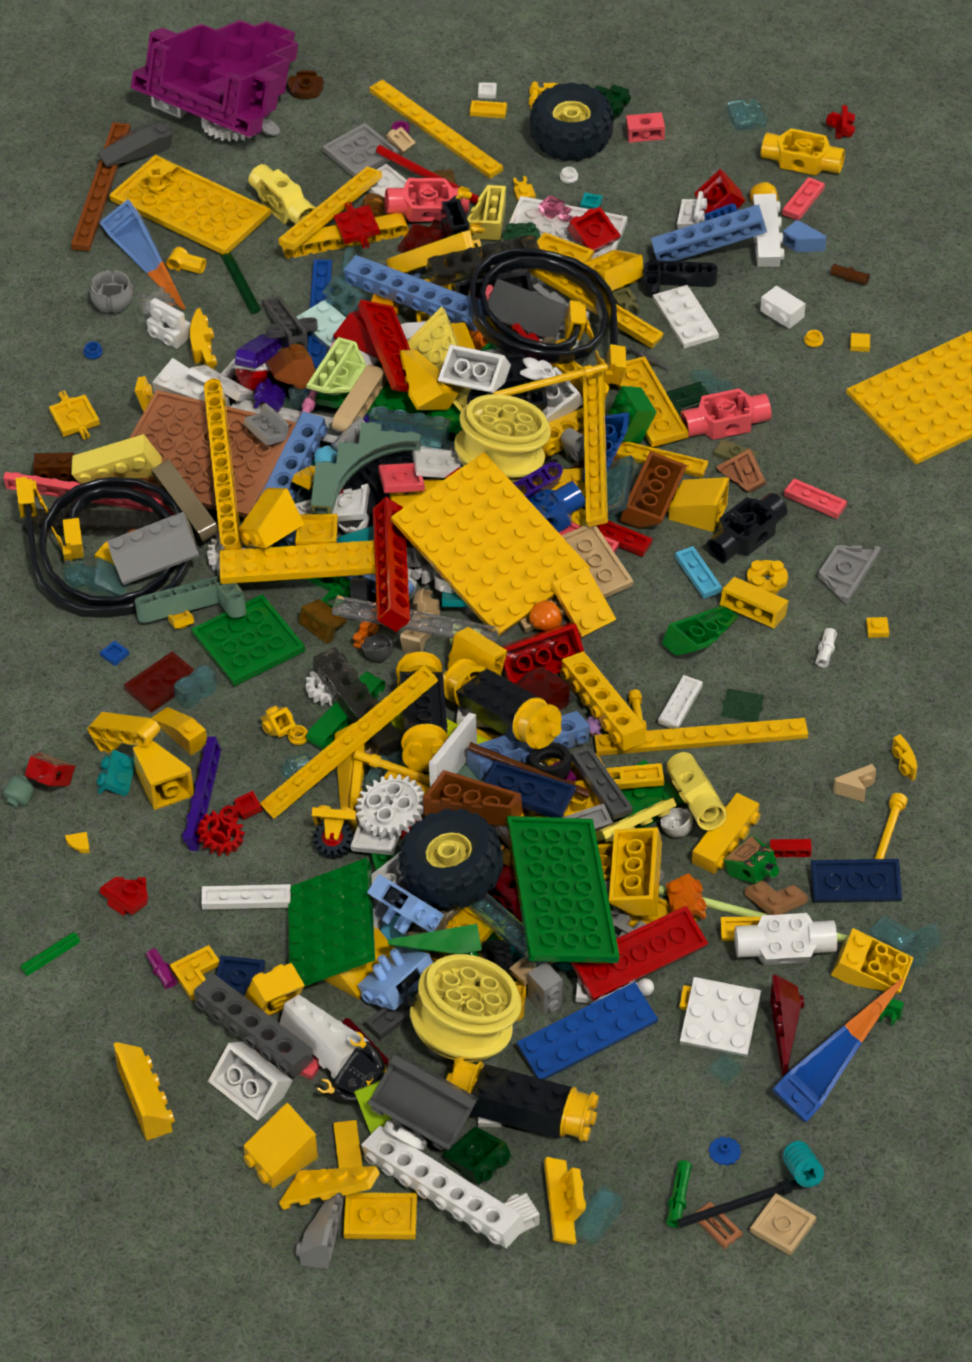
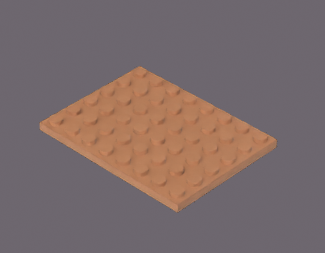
M156 390L130 438L144 434L161 455L162 462L167 459L172 462L205 508L217 511L205 401ZM226 406L238 515L246 518L262 495L297 422L285 420L289 424L286 440L266 446L243 424L245 417L258 413ZM155 477L139 478L161 487Z

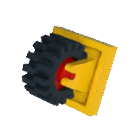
M320 805L318 808L312 807L311 816L316 827V831L313 832V841L320 855L323 854L325 858L331 857V859H335V857H339L340 859L343 858V854L347 855L349 853L348 850L351 849L350 846L353 840L352 831H356L359 822L357 813L352 808L341 807L339 810L331 809L330 806Z

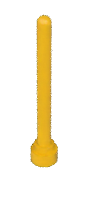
M893 793L890 797L889 806L891 811L875 859H884L899 812L906 808L908 799L901 793Z

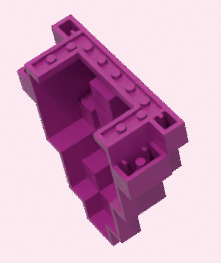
M238 20L218 29L201 23L179 33L162 27L150 32L146 65L133 71L131 88L242 135L251 137L262 131L264 117L269 116L272 111L276 110L278 96L285 93L289 63L296 60L299 43L294 42L295 32L268 21L254 26Z

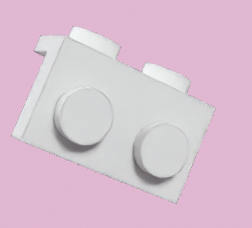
M699 191L698 199H682L677 221L678 229L704 222V209H707V198H704L703 191Z

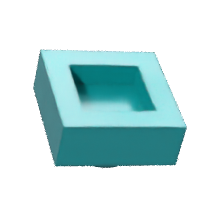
M584 193L580 208L596 209L600 207L603 195Z

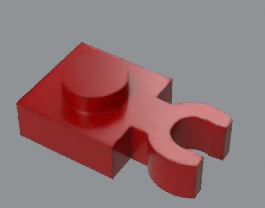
M253 790L234 799L235 805H227L221 809L224 815L231 812L232 819L242 816L243 820L263 811Z

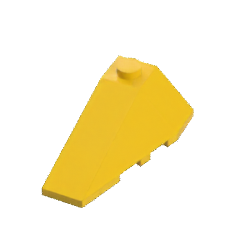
M401 350V363L407 375L405 381L409 385L408 395L417 410H448L459 394L455 386L439 382L438 378L441 371L417 350Z

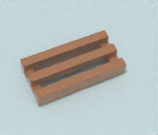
M710 1201L697 1212L714 1207L715 1205ZM724 1214L716 1217L733 1233L732 1235L713 1217L707 1220L726 1240L706 1220L697 1222L724 1249L728 1248V1245L733 1244L737 1238H741L743 1234Z

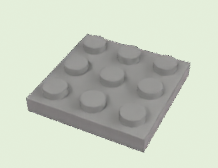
M366 123L322 146V151L353 177L367 166L376 169L391 161L376 153L379 145L399 154L397 148Z

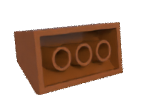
M650 451L624 506L620 521L636 528L662 523L687 465Z

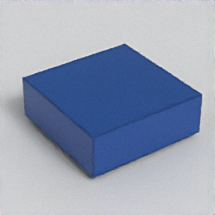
M115 640L100 652V656L113 666H116L130 655L129 650Z

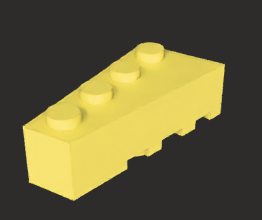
M142 434L72 456V476L80 484L107 477H154L151 469L162 463V457L146 436Z

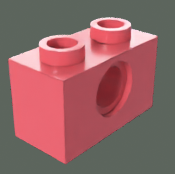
M662 112L626 115L628 142L664 140L665 124Z

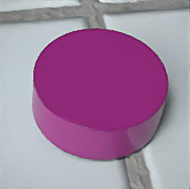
M405 121L394 122L391 126V129L395 131L400 127L407 133L410 131L409 124Z

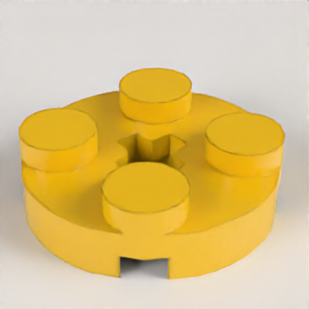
M755 560L747 571V582L776 594L783 587H786L788 573L781 561ZM769 575L771 577L770 580H766L763 576Z

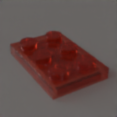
M172 651L126 682L124 688L152 713L200 680L199 673Z

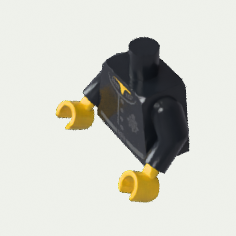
M460 187L457 196L454 195L449 201L441 203V227L445 238L465 231H470L472 236L473 233L483 234L485 232V228H480L483 224L482 222L474 221L470 227L461 204L462 198L467 200L471 198L472 193L468 192L469 188Z
M355 1031L360 1035L359 1042H353L351 1038L349 1040L354 1046H360V1049L357 1047L354 1049L332 1083L327 1079L320 1080L327 1084L325 1091L317 1087L319 1093L328 1092L330 1097L343 1104H359L354 1090L380 1081L385 1074V1064L380 1052L368 1041L365 1042L363 1035L359 1031Z

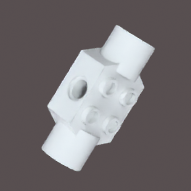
M807 913L762 915L758 925L735 926L734 929L737 958L757 956L763 965L809 963L813 953L837 951L835 921H812Z

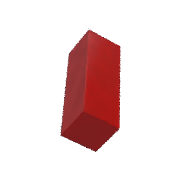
M770 839L769 848L773 850L775 857H811V839Z

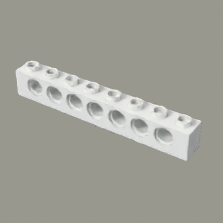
M379 1126L361 1144L364 1159L370 1165L380 1167L387 1176H394L403 1186L416 1190L420 1197L430 1199L439 1209H445L450 1212L456 1220L464 1221L475 1232H481L486 1235L492 1243L500 1244L507 1248L525 1229L521 1214L415 1147L390 1134L383 1127Z

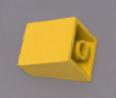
M729 478L682 480L667 510L669 512V520L715 533L719 524V518L723 516L728 505Z
M267 488L239 527L240 537L247 547L267 548L304 525V522L288 488Z
M151 741L145 747H133L136 774L154 810L194 796L192 772L189 766L154 741Z
M289 1103L285 1104L243 1145L245 1154L243 1159L249 1168L254 1167L257 1170L260 1181L263 1184L268 1183L272 1189L318 1159L316 1134Z

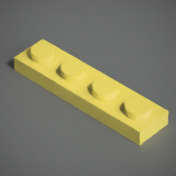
M674 798L662 800L597 831V841L605 840V843L614 840V829H634V826L639 823L643 826L652 822V817L656 815L659 818L671 813L669 809L677 806Z

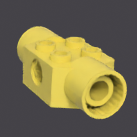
M261 164L251 171L248 178L249 184L258 192L262 205L270 208L271 213L283 224L286 225L292 221L296 225L316 208L303 197L300 186L295 184L288 175L282 173L279 169L273 171L267 165Z
M681 752L672 756L667 763V772L685 804L689 805L688 807L698 825L704 830H714L720 827L727 815L725 806L693 755Z

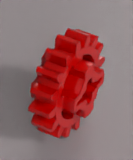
M213 810L210 815L205 814L199 822V828L196 834L200 835L198 842H204L203 849L209 847L210 854L217 851L218 856H221L223 852L229 856L231 851L236 852L239 846H241L245 832L241 831L243 824H237L239 818L232 819L231 812L224 815L223 810H220L219 814ZM234 835V840L231 842V836Z

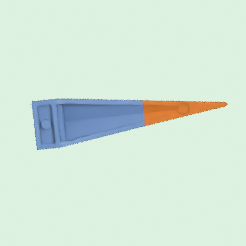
M127 199L101 220L100 224L106 233L182 310H185L186 308L142 216L132 202Z

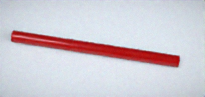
M379 145L376 149L377 154L423 178H443L382 145ZM447 180L452 188H460L457 184ZM472 193L469 202L476 205L480 196Z

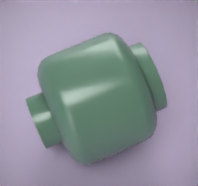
M23 775L11 777L3 790V796L7 799L6 803L14 808L28 805L35 792L33 782Z

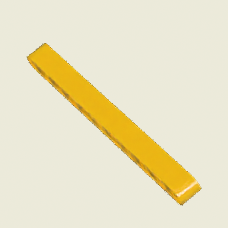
M213 378L205 382L204 394L219 535L223 550L242 549V542L239 531L240 524L226 398L220 380Z

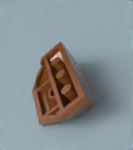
M291 344L289 347L283 348L266 362V366L275 379L286 384L295 385L298 389L307 388V383L315 373L312 357L304 346L300 344Z

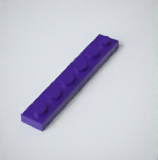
M216 736L207 737L206 745L203 746L202 762L199 763V776L195 780V793L191 797V810L187 814L186 830L183 831V841L187 844L190 851H199L200 842H198L200 835L196 834L199 828V822L208 812L222 751Z

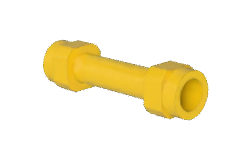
M637 689L631 690L628 693L629 704L632 705L633 712L644 724L647 731L646 721L643 720L640 705L642 704L641 692Z

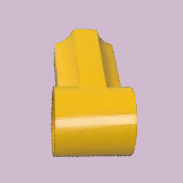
M176 247L166 261L167 267L171 270L176 269L180 271L184 269L198 274L203 273L207 264L205 258L190 255L182 247Z

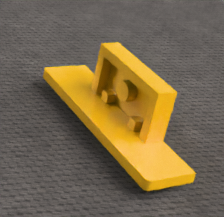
M546 1157L544 1159L553 1240L575 1245L577 1242L574 1221L586 1210L581 1171L573 1167L567 1171L565 1160Z

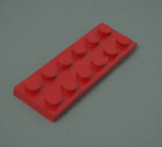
M361 300L358 303L359 310L391 389L408 393L409 385L405 381L407 375L402 367L400 351L411 349L394 307Z
M686 905L616 938L620 956L618 963H570L590 999L594 1001L707 947L709 943Z

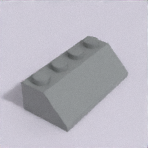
M184 512L108 540L110 553L123 585L200 556L192 527Z

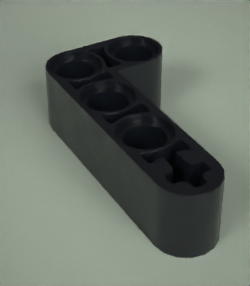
M647 261L644 265L643 294L646 297L653 298L654 294L660 293V285L715 286L717 283L718 267L713 263Z

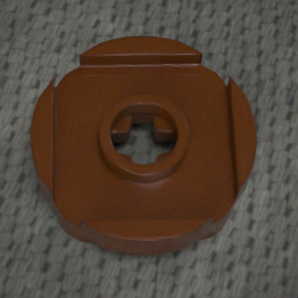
M298 71L297 75L294 77L291 75L288 79V90L294 98H317L324 89L323 77L317 76L315 71Z

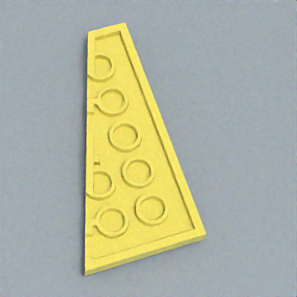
M442 306L408 340L411 350H417L440 371L442 370L450 344L459 346L446 310ZM454 385L459 394L453 404L462 411L467 405V397L471 389Z

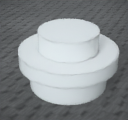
M565 167L560 173V180L562 182L574 183L577 181L578 173L575 168Z

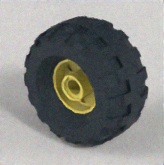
M575 82L556 84L552 88L542 91V94L538 95L532 104V110H530L531 137L534 138L535 144L542 152H547V155L553 158L557 157L565 161H578L586 157L595 156L596 152H601L605 148L609 138L612 137L613 110H611V104L607 97L601 94V91L591 88L587 84H575Z
M442 809L439 813L433 814L432 812L424 816L425 819L420 822L416 821L411 826L410 833L405 834L400 845L401 853H399L400 869L410 893L433 908L440 906L443 910H453L454 907H461L462 909L470 906V903L474 901L479 902L484 899L487 892H491L497 885L504 866L501 844L493 826H490L487 820L477 813L471 814V812L465 809H458V811Z

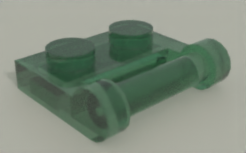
M701 381L666 392L680 418L682 410L697 408L699 405L682 409V407L701 401L702 396L709 395Z

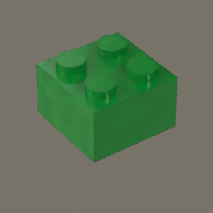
M621 386L607 415L629 413L628 431L623 441L641 443L657 412L641 387Z

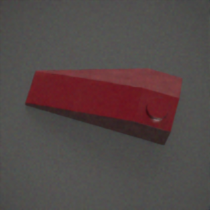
M772 975L770 1005L782 1076H784L788 1072L800 1011L804 1009V996L799 995L797 985L778 975Z

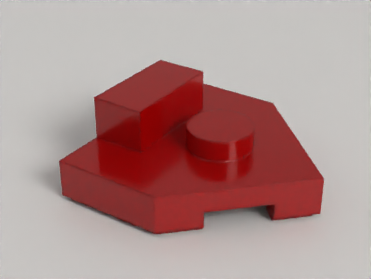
M114 877L100 887L99 893L108 899L107 905L123 916L128 912L133 915L147 905L146 877H137V880H124V877Z

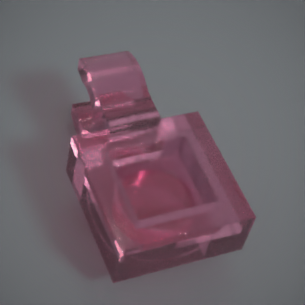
M549 195L539 204V211L551 217L558 215L564 222H569L572 219V216L568 215L572 209L565 206V202Z

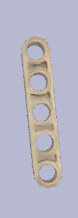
M370 364L367 365L336 412L332 421L333 430L344 432L357 417L364 418L386 384L387 376L383 368Z

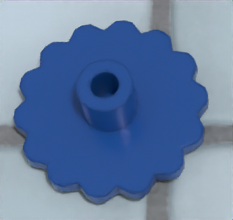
M722 1136L720 1139L716 1138L710 1144L709 1155L715 1163L718 1162L719 1165L729 1166L730 1164H735L736 1160H739V1155L741 1154L740 1145L737 1144L736 1140H732L731 1137L725 1138Z

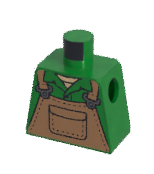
M752 835L724 858L726 871L729 876L753 884L759 883L766 876L775 878L779 873V867L777 866L773 850Z

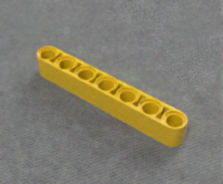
M395 213L375 217L380 234L372 236L367 240L369 243L381 241V239L388 240L402 235L406 236L409 233V228L404 215ZM332 225L319 229L295 250L281 247L284 256L290 259L293 256L300 257L309 255V253H321L329 249L336 250L345 248V246L361 245V243L352 242L344 244L337 225Z

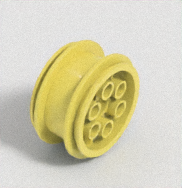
M491 394L473 399L462 409L460 425L463 430L456 435L454 448L464 466L485 452L511 482H516L543 466L545 454L542 446L549 441L551 429L546 416L539 408L520 398Z
M449 955L430 964L422 972L418 982L417 1001L414 1002L415 1005L413 1007L410 1006V1018L418 1037L434 1052L452 1060L464 1057L467 1062H477L498 1054L508 1045L512 1036V1025L518 1019L521 1011V998L513 979L495 963L473 955Z

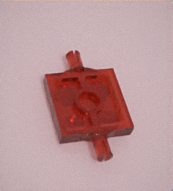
M433 220L429 227L414 223L398 245L399 252L405 253L445 239L443 230L437 229L440 226V222Z

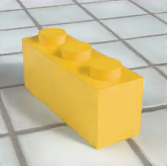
M733 577L723 588L720 605L775 629L786 616L789 600Z

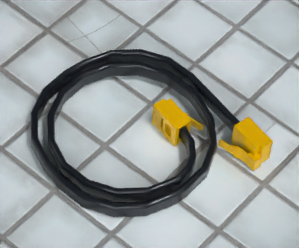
M508 248L489 254L475 267L468 289V307L473 324L488 342L509 355L524 354L526 358H534L537 361L568 363L588 356L601 344L609 314L610 347L605 361L600 358L597 350H595L594 357L597 365L607 363L608 370L604 371V382L609 385L610 383L621 385L626 370V347L618 345L617 306L611 287L597 271L576 258L534 248ZM495 265L484 275L478 299L476 300V282L478 277L490 266ZM515 269H542L562 275L580 286L595 303L600 319L598 334L594 337L590 323L586 317L585 305L581 304V302L570 300L565 315L566 341L542 343L522 337L503 325L490 310L485 293L487 285L499 274ZM584 331L589 336L590 342L571 349L577 340H581Z
M27 477L15 478L20 517H26L32 569L40 590L57 607L81 617L112 618L137 613L135 599L152 594L165 585L176 565L162 570L158 577L140 590L120 596L89 595L68 586L53 571L46 551L49 527L59 511L74 500L75 502L69 510L68 519L63 520L66 545L63 546L60 536L56 534L53 526L51 527L55 539L63 551L64 562L84 558L79 518L76 517L80 510L92 501L102 498L129 499L151 508L162 520L171 517L164 507L153 497L149 496L152 495L159 498L175 515L181 513L182 511L174 499L161 487L139 478H100L74 486L56 499L48 510L37 491L36 480L32 481V479H27ZM35 497L38 498L40 506L46 512L42 520L39 546L41 559L48 578L66 597L85 605H80L59 596L44 581L37 562L32 516H37ZM189 560L182 563L172 582L160 591L181 585L189 571Z

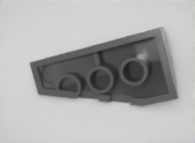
M164 122L139 126L98 152V156L106 167L160 153L170 149L173 133Z

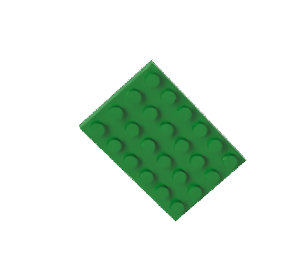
M368 858L355 861L291 886L290 903H288L289 964H293L305 986L375 961L373 898L367 893L372 885L371 862Z

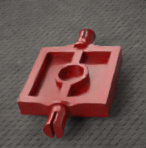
M346 202L345 208L347 211L334 215L344 244L360 242L362 248L366 249V247L370 246L367 239L380 234L379 226L369 205L354 209L351 202H349V205Z

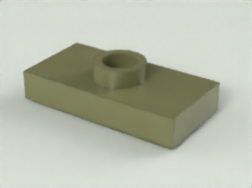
M722 439L714 451V457L727 461L748 450V448ZM752 450L755 458L757 459L758 452Z

